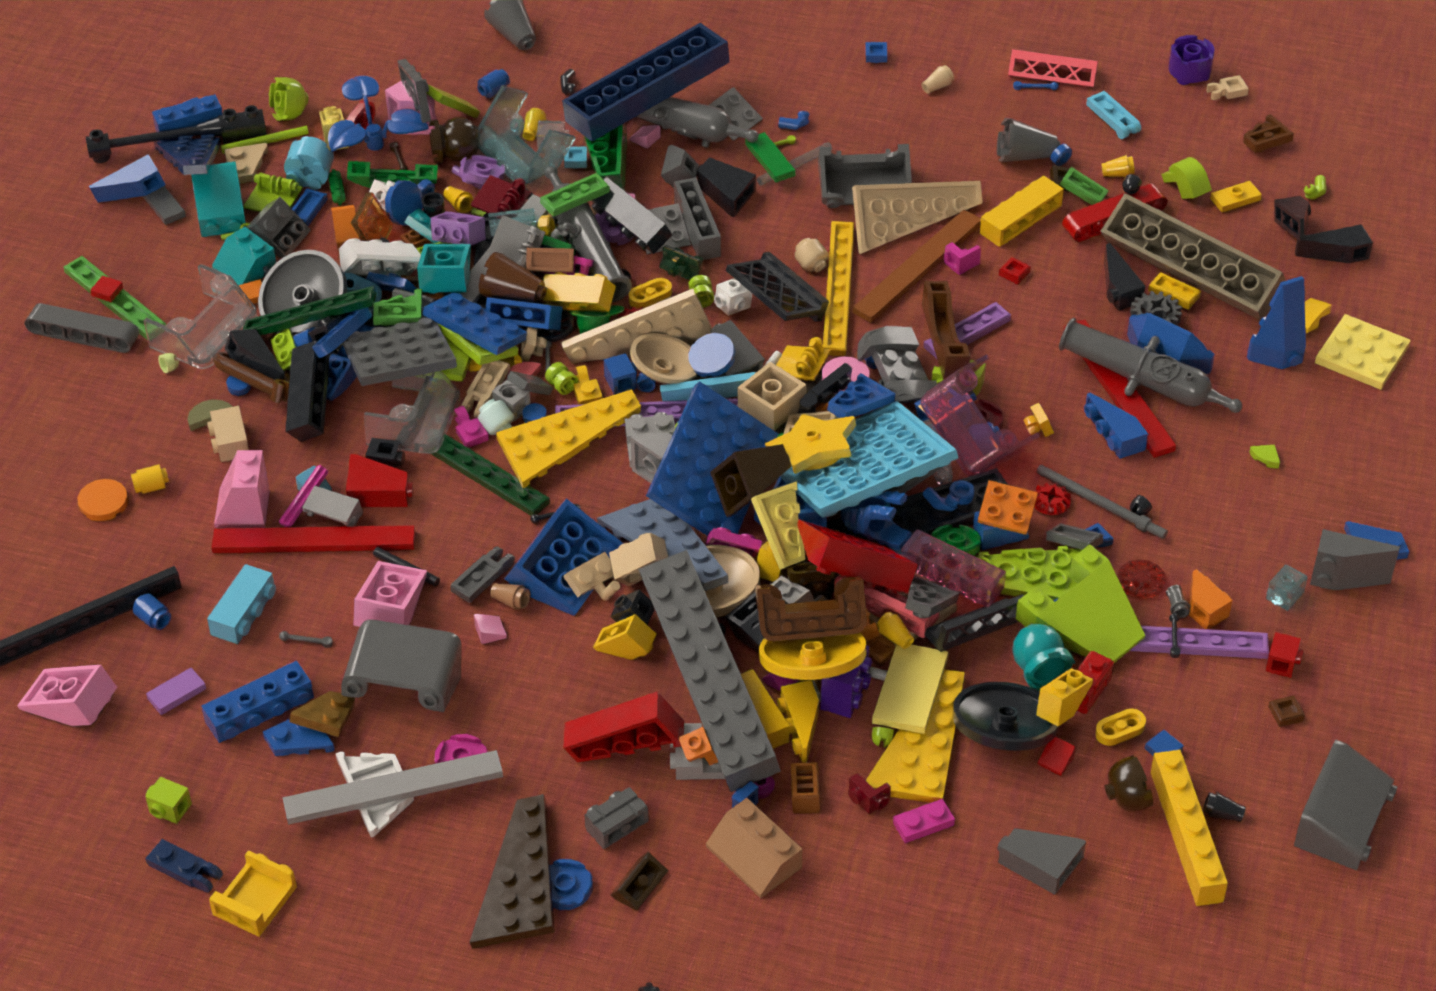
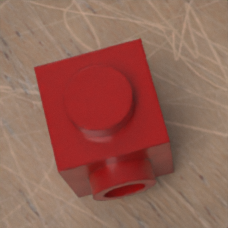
M1275 632L1265 672L1291 678L1294 665H1300L1304 651L1299 649L1301 638Z

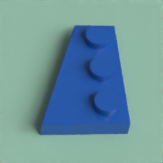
M860 373L855 382L851 381L845 391H840L828 402L827 411L836 415L837 418L856 417L893 403L896 393Z

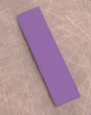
M995 302L955 324L958 339L961 343H967L968 345L1011 321V314ZM929 338L924 341V348L937 359L932 340Z

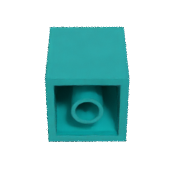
M236 161L213 164L207 174H191L201 237L238 231L240 226L246 222Z

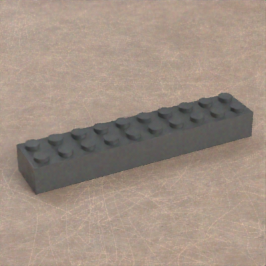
M687 550L640 568L639 572L703 727L706 730L730 792L744 787L749 781L755 783L781 772L775 753Z

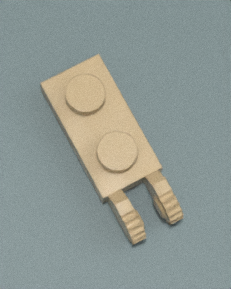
M498 360L482 365L462 403L468 414L473 407L474 400L478 401L479 403L474 411V417L478 418L480 407L493 399L492 391L502 384L510 370L509 363Z

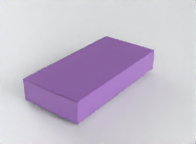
M189 668L147 692L146 695L150 703L162 715L206 690V685L192 668Z

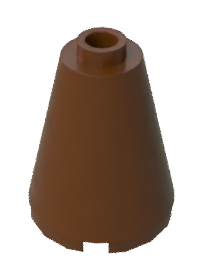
M494 252L486 261L484 267L488 269L486 274H481L479 279L480 294L490 298L538 303L539 300L544 299L547 292L545 282L503 253Z

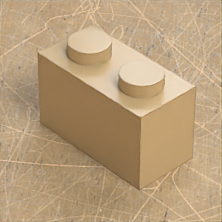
M239 406L210 411L212 421L207 422L210 436L215 435V438L211 439L214 453H219L221 462L233 460L237 450H249Z
M644 533L638 539L630 543L621 544L618 549L609 553L614 579L627 586L642 580L639 572L640 568L668 557L665 540L652 533Z

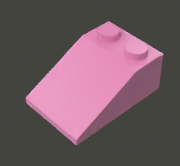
M378 561L354 599L353 625L360 627L366 620H379L409 625L427 575V570Z
M102 665L44 669L17 706L20 710L70 726L91 725L97 720L98 714L103 707L110 701L117 686Z

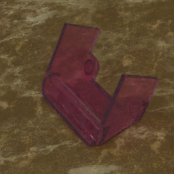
M987 354L958 369L927 391L921 398L922 409L939 435L957 450L959 458L956 461L968 476L994 468L1024 451L1040 437L1037 432L1019 442L1015 434L1010 430L1002 429L994 433L968 394L977 386L978 380L975 372L989 359Z

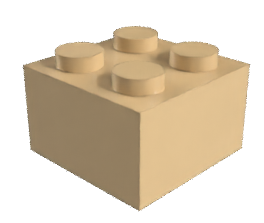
M769 362L737 387L738 407L772 430H776L786 422L789 414H796L798 412L800 399L806 394L805 383L772 362Z

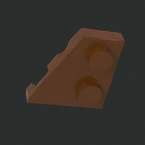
M1269 114L1266 116L1263 124H1256L1252 130L1244 134L1243 143L1255 153L1262 152L1293 141L1294 133Z

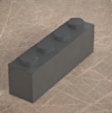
M696 177L674 181L675 204L679 203L686 230L697 258L701 261L721 257V236Z

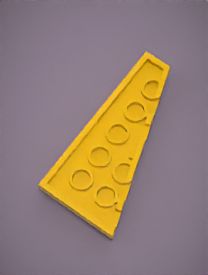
M944 669L925 734L902 729L898 730L866 779L874 789L888 783L891 786L890 797L928 803L944 798L956 728L952 717L955 698L962 691L965 672Z

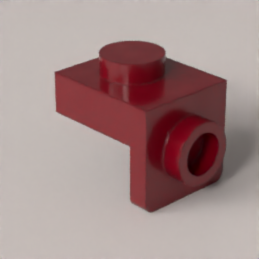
M858 772L849 777L848 795L853 803L859 804L868 814L887 806L891 793V786L888 783L874 789Z

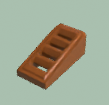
M818 762L791 764L792 810L794 814L818 813L820 811ZM811 774H813V776H797V775H811Z

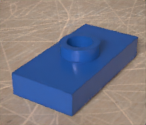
M368 272L366 280L377 284L383 291L393 292L397 288L414 293V290L418 289L409 280L393 273L383 275Z

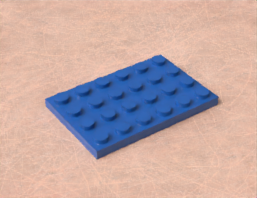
M699 381L691 392L646 497L706 536L709 535L713 528L719 527L731 530V533L738 534L751 502L733 516L727 518L710 471L734 452L765 447L767 442L776 439L779 434Z

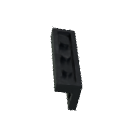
M1022 594L1011 599L1005 598L928 627L925 636L942 652L1019 622L1016 619L1017 603L1024 595Z

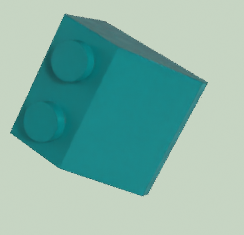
M244 226L226 238L212 264V269L238 288V285L260 280L264 277L263 267L267 266V268H270L276 264L274 248Z
M424 244L417 266L419 289L430 294L438 292H467L470 280V244Z

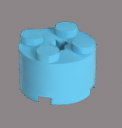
M306 136L302 137L299 141H293L284 164L286 179H294L302 187H309L313 190L320 189L321 185L327 181L334 160L333 152L329 151L324 141L315 137Z

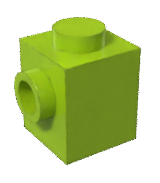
M161 776L154 785L149 787L145 796L149 813L158 819L164 818L176 824L192 805L187 787Z

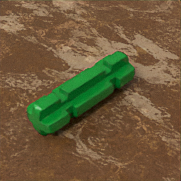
M331 169L328 180L333 203L342 205V202L346 201L341 172Z

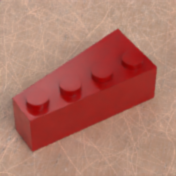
M657 691L565 722L563 748L576 762L610 758L611 753L615 752L625 755L635 754V749L650 747V751L661 750L662 745L673 744L674 748L682 747L679 737L684 735V720Z

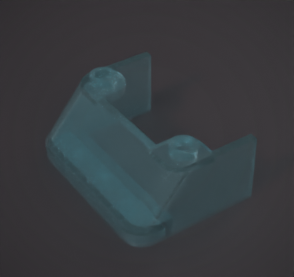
M502 85L478 126L481 135L479 150L486 156L497 160V165L500 167L503 165L505 167L504 173L512 181L522 178L528 184L544 176L547 167L553 166L558 169L576 137L549 129L537 152H535L519 137L524 128V119L518 111L527 98L528 93Z

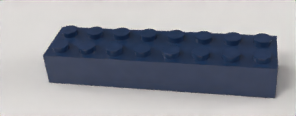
M699 23L562 100L565 122L590 141H594L730 63L728 41L702 23Z

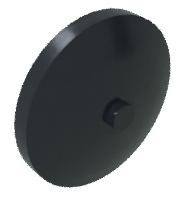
M1010 682L979 683L961 691L954 701L952 717L956 727L969 739L987 747L1008 751L1031 750L1052 741L1059 730V726L1036 715L1040 692L1024 685Z

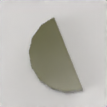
M207 400L197 404L188 415L190 431L208 425L207 422L212 421L210 411L233 406L222 400Z

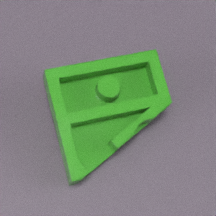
M422 289L414 290V295L403 298L400 294L389 300L374 303V325L389 326L402 322H418V320L422 319Z

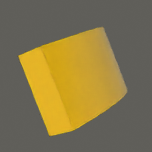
M1313 298L1305 301L1306 334L1318 328L1320 318L1330 314L1332 304Z

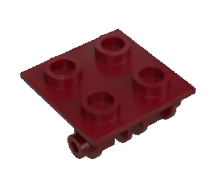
M490 175L470 206L498 218H501L503 215L513 219L531 192L525 190L526 182L522 178L515 179L511 184Z

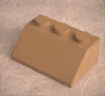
M748 798L726 812L706 842V848L760 899L802 868V848Z

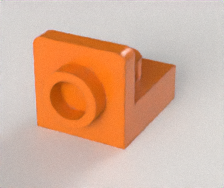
M704 727L679 737L685 757L689 762L698 758H705L710 766L718 762Z

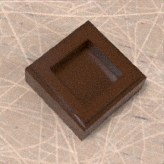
M1294 695L1269 702L1268 708L1279 727L1304 721L1305 715Z

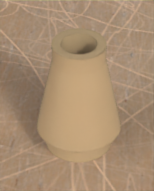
M946 65L943 67L939 66L921 83L922 89L929 94L951 85V81L954 80L953 72Z

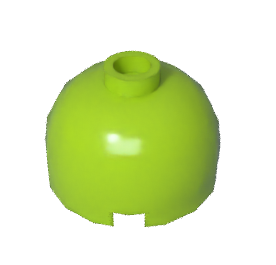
M275 77L276 83H271L269 90V105L274 107L276 114L272 113V115L278 121L294 120L303 113L308 104V94L299 81L288 77Z

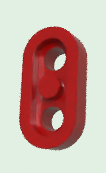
M361 101L346 120L354 122L355 125L361 124L366 130L369 124L365 103ZM368 101L373 121L376 109L374 103Z

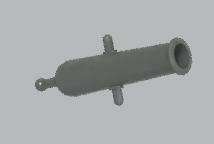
M669 97L636 116V118L660 125L663 129H671L672 132L677 131L678 134L696 140L698 138L702 139L701 146L709 147L710 142H721L728 136L742 137L751 143L756 142L759 138L756 130H745L733 125L728 113L720 108L676 97Z
M549 166L545 169V176L550 179L554 187L552 192L569 185V183L563 184L555 167ZM588 202L554 216L555 224L562 225V229L568 232L565 238L576 249L578 255L582 258L594 260L592 267L589 268L591 276L595 274L604 275L616 286L612 302L619 301L627 296L629 291H631L632 282L624 275L610 248V242L606 240Z
M1076 318L1070 319L1059 342L1060 351L1067 349L1128 378L1129 382L1124 390L1127 396H1131L1137 386L1143 385L1185 406L1196 407L1208 401L1225 406L1232 413H1238L1243 408L1242 402L1239 399H1231L1215 391L1212 388L1208 375L1202 370L1181 363L1170 356L1158 354L1155 351L1160 343V339L1157 336H1153L1148 345L1142 348L1077 323Z

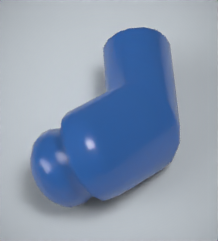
M799 111L798 118L795 119L780 117L778 127L797 130L808 125L810 114L808 111Z
M932 487L927 488L923 492L924 498L937 510L954 511L960 502L959 497L955 494H948L946 498L940 497Z

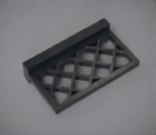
M763 252L760 260L727 265L726 272L739 281L784 321L810 317L815 322L822 321L829 301L771 252Z

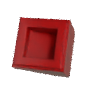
M1055 736L1052 741L1047 743L1038 760V765L1062 776L1074 759L1075 746Z

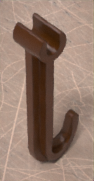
M218 352V354L214 355L213 363L219 370L270 394V400L280 403L281 400L287 402L289 394L288 381L282 379L273 380L230 359L225 352Z

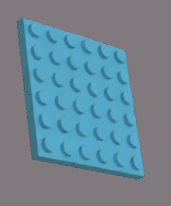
M895 401L855 419L856 427L846 439L852 454L851 457L840 458L834 464L822 469L802 470L797 474H794L791 467L780 477L787 484L797 481L798 490L795 492L823 518L833 516L839 510L846 507L856 506L862 500L869 497L879 496L883 491L901 486L914 477L924 476L928 471L937 467L947 466L951 461L959 457L957 450L902 404Z

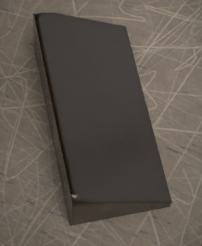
M647 852L636 861L610 896L626 906L638 910L668 872V869L652 854Z

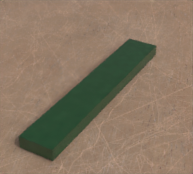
M374 286L251 318L246 320L243 330L256 329L261 336L318 321L327 316L333 317L374 306L377 291Z
M441 431L437 432L423 444L426 452L530 516L533 514L538 515L550 504L549 497L529 485L523 489L518 478Z

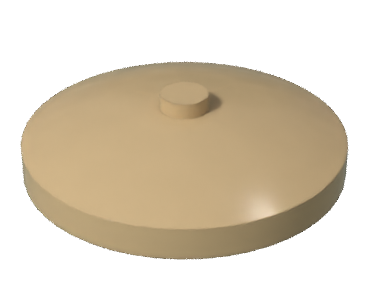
M705 545L728 574L729 583L705 591L715 616H725L755 592L756 585H760L759 567L748 553L738 548L725 545Z

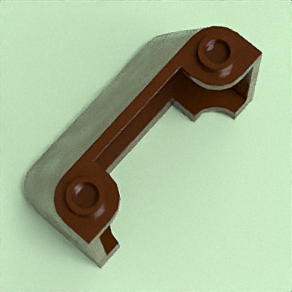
M859 576L840 579L834 588L835 600L785 604L781 591L776 586L768 584L755 586L760 631L763 637L769 641L853 635L863 631L866 626L864 582Z

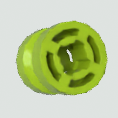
M697 275L691 278L689 290L694 289L702 308L710 306L714 301V292L710 278L706 275Z
M562 362L552 364L545 373V379L551 385H555V389L562 395L572 392L574 390L573 384L578 383L577 376L573 372L568 371V368Z

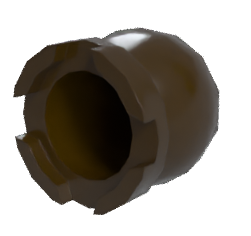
M462 117L448 119L443 125L439 124L438 119L429 121V126H433L431 133H429L432 155L437 154V158L433 159L434 164H442L445 157L453 161H461L465 157L467 160L477 153L481 144V135L478 127L472 121Z

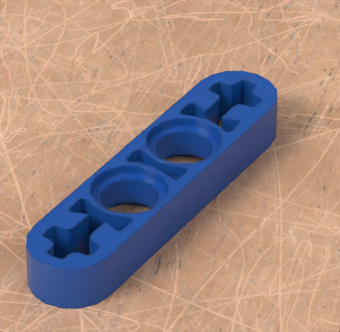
M369 308L352 311L313 345L312 348L318 358L335 350L371 318L372 313Z

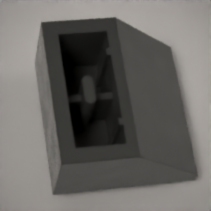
M281 197L267 204L247 226L249 230L272 246L275 256L280 258L291 254L311 231Z

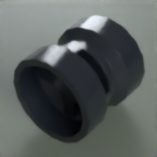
M431 192L422 197L423 211L430 218L445 212L444 197L441 194Z

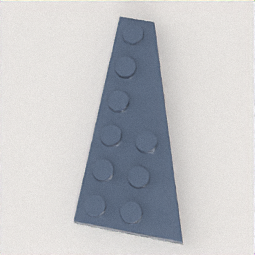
M651 499L597 518L598 524L603 528H609L613 531L614 536L618 538L623 537L630 542L638 539L644 533H652L663 538L668 557L687 550L704 591L729 583L728 574L690 525Z

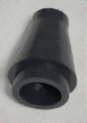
M1216 791L1215 794L1208 793L1203 806V813L1208 814L1209 818L1241 822L1246 807Z

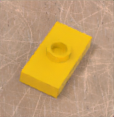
M1247 181L1212 192L1210 199L1221 212H1225L1260 201L1262 194L1251 181Z
M1161 272L1148 287V291H1153L1155 295H1158L1160 291L1163 292L1165 297L1172 295L1171 300H1178V305L1188 310L1199 299L1201 294L1200 290Z

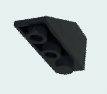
M1362 224L1306 235L1303 241L1297 239L1295 256L1353 263L1370 258L1373 242Z
M256 329L231 330L229 332L225 351L230 359L273 380H284V370L280 367Z

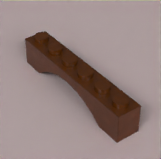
M924 281L922 308L943 381H967L971 356L967 343H961L956 333L952 297L948 281Z

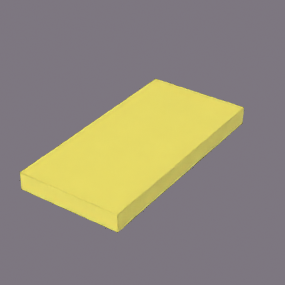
M896 644L872 717V724L925 734L948 660V651L940 652L937 649L916 645L902 649Z

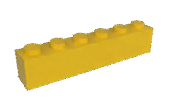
M1181 750L1154 753L1151 776L1196 906L1224 902L1228 882Z

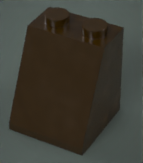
M783 444L736 451L710 471L727 518L733 516L751 502V498L761 494L792 467Z

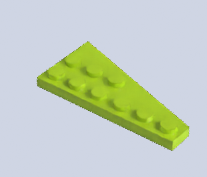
M1058 546V550L1044 551L1042 548L1002 550V554L989 555L988 552H979L978 556L966 559H950L940 555H932L926 579L930 582L1015 597L1022 594L1025 595L1034 587H1037L1049 598L1055 600L1062 597L1078 584L1069 574L1072 558L1083 549H1068V546Z

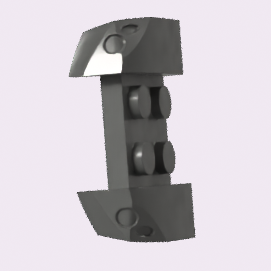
M884 326L866 332L859 341L858 361H862L870 356L873 357L884 382L883 386L896 393L894 402L898 401L900 404L917 402L940 390L936 381L928 380L915 352L919 347V342L912 327Z

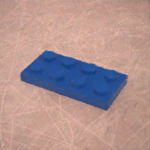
M453 292L424 306V316L495 355L526 340L527 331L519 328L514 323L502 319L498 314L491 313L482 308L479 304L465 299L461 294Z

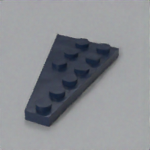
M213 134L202 135L201 138L192 139V136L188 135L180 136L177 140L154 141V147L156 151H159V154H163L167 161L173 163L174 167H178L182 174H207L221 147L220 137H214Z

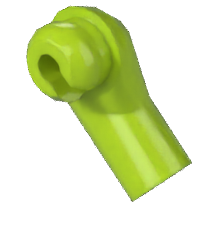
M1318 175L1315 177V185L1310 184V188L1305 186V197L1314 200L1326 193V177Z

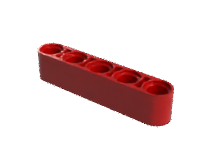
M1147 184L1140 187L1137 193L1128 194L1160 211L1168 203V199L1154 184ZM1124 193L1071 212L1063 219L1062 226L1076 242L1102 234V228Z

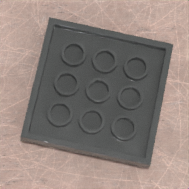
M422 318L418 322L397 323L395 326L387 328L376 327L366 332L355 331L342 343L361 386L457 367L456 358L438 324L430 318Z

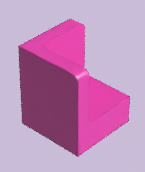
M952 242L945 246L944 263L960 275L980 264L981 248L976 245L969 250H961Z

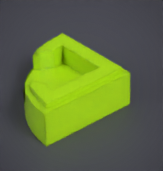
M1275 445L1250 446L1249 452L1255 461L1259 460L1267 464L1266 467L1279 468L1280 460Z

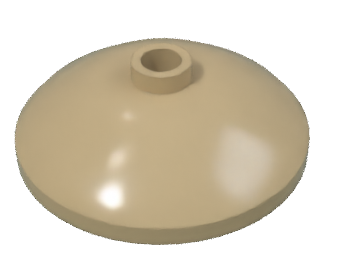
M649 333L639 336L632 343L630 349L631 359L639 371L647 377L665 384H677L691 381L697 376V373L694 372L689 363L688 353L691 347L682 340L666 334Z

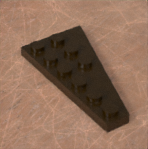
M544 794L516 801L469 941L472 949L555 932L547 806Z

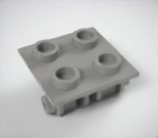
M734 87L708 105L727 112L732 120V124L745 130H749L763 119ZM729 136L733 141L738 138V136Z
M679 203L649 209L651 213L667 225L673 234L657 252L669 250L665 248L666 246L675 249L691 245ZM646 249L647 254H652L648 249Z
M502 215L486 259L494 252H499L526 269V248H540L546 232Z

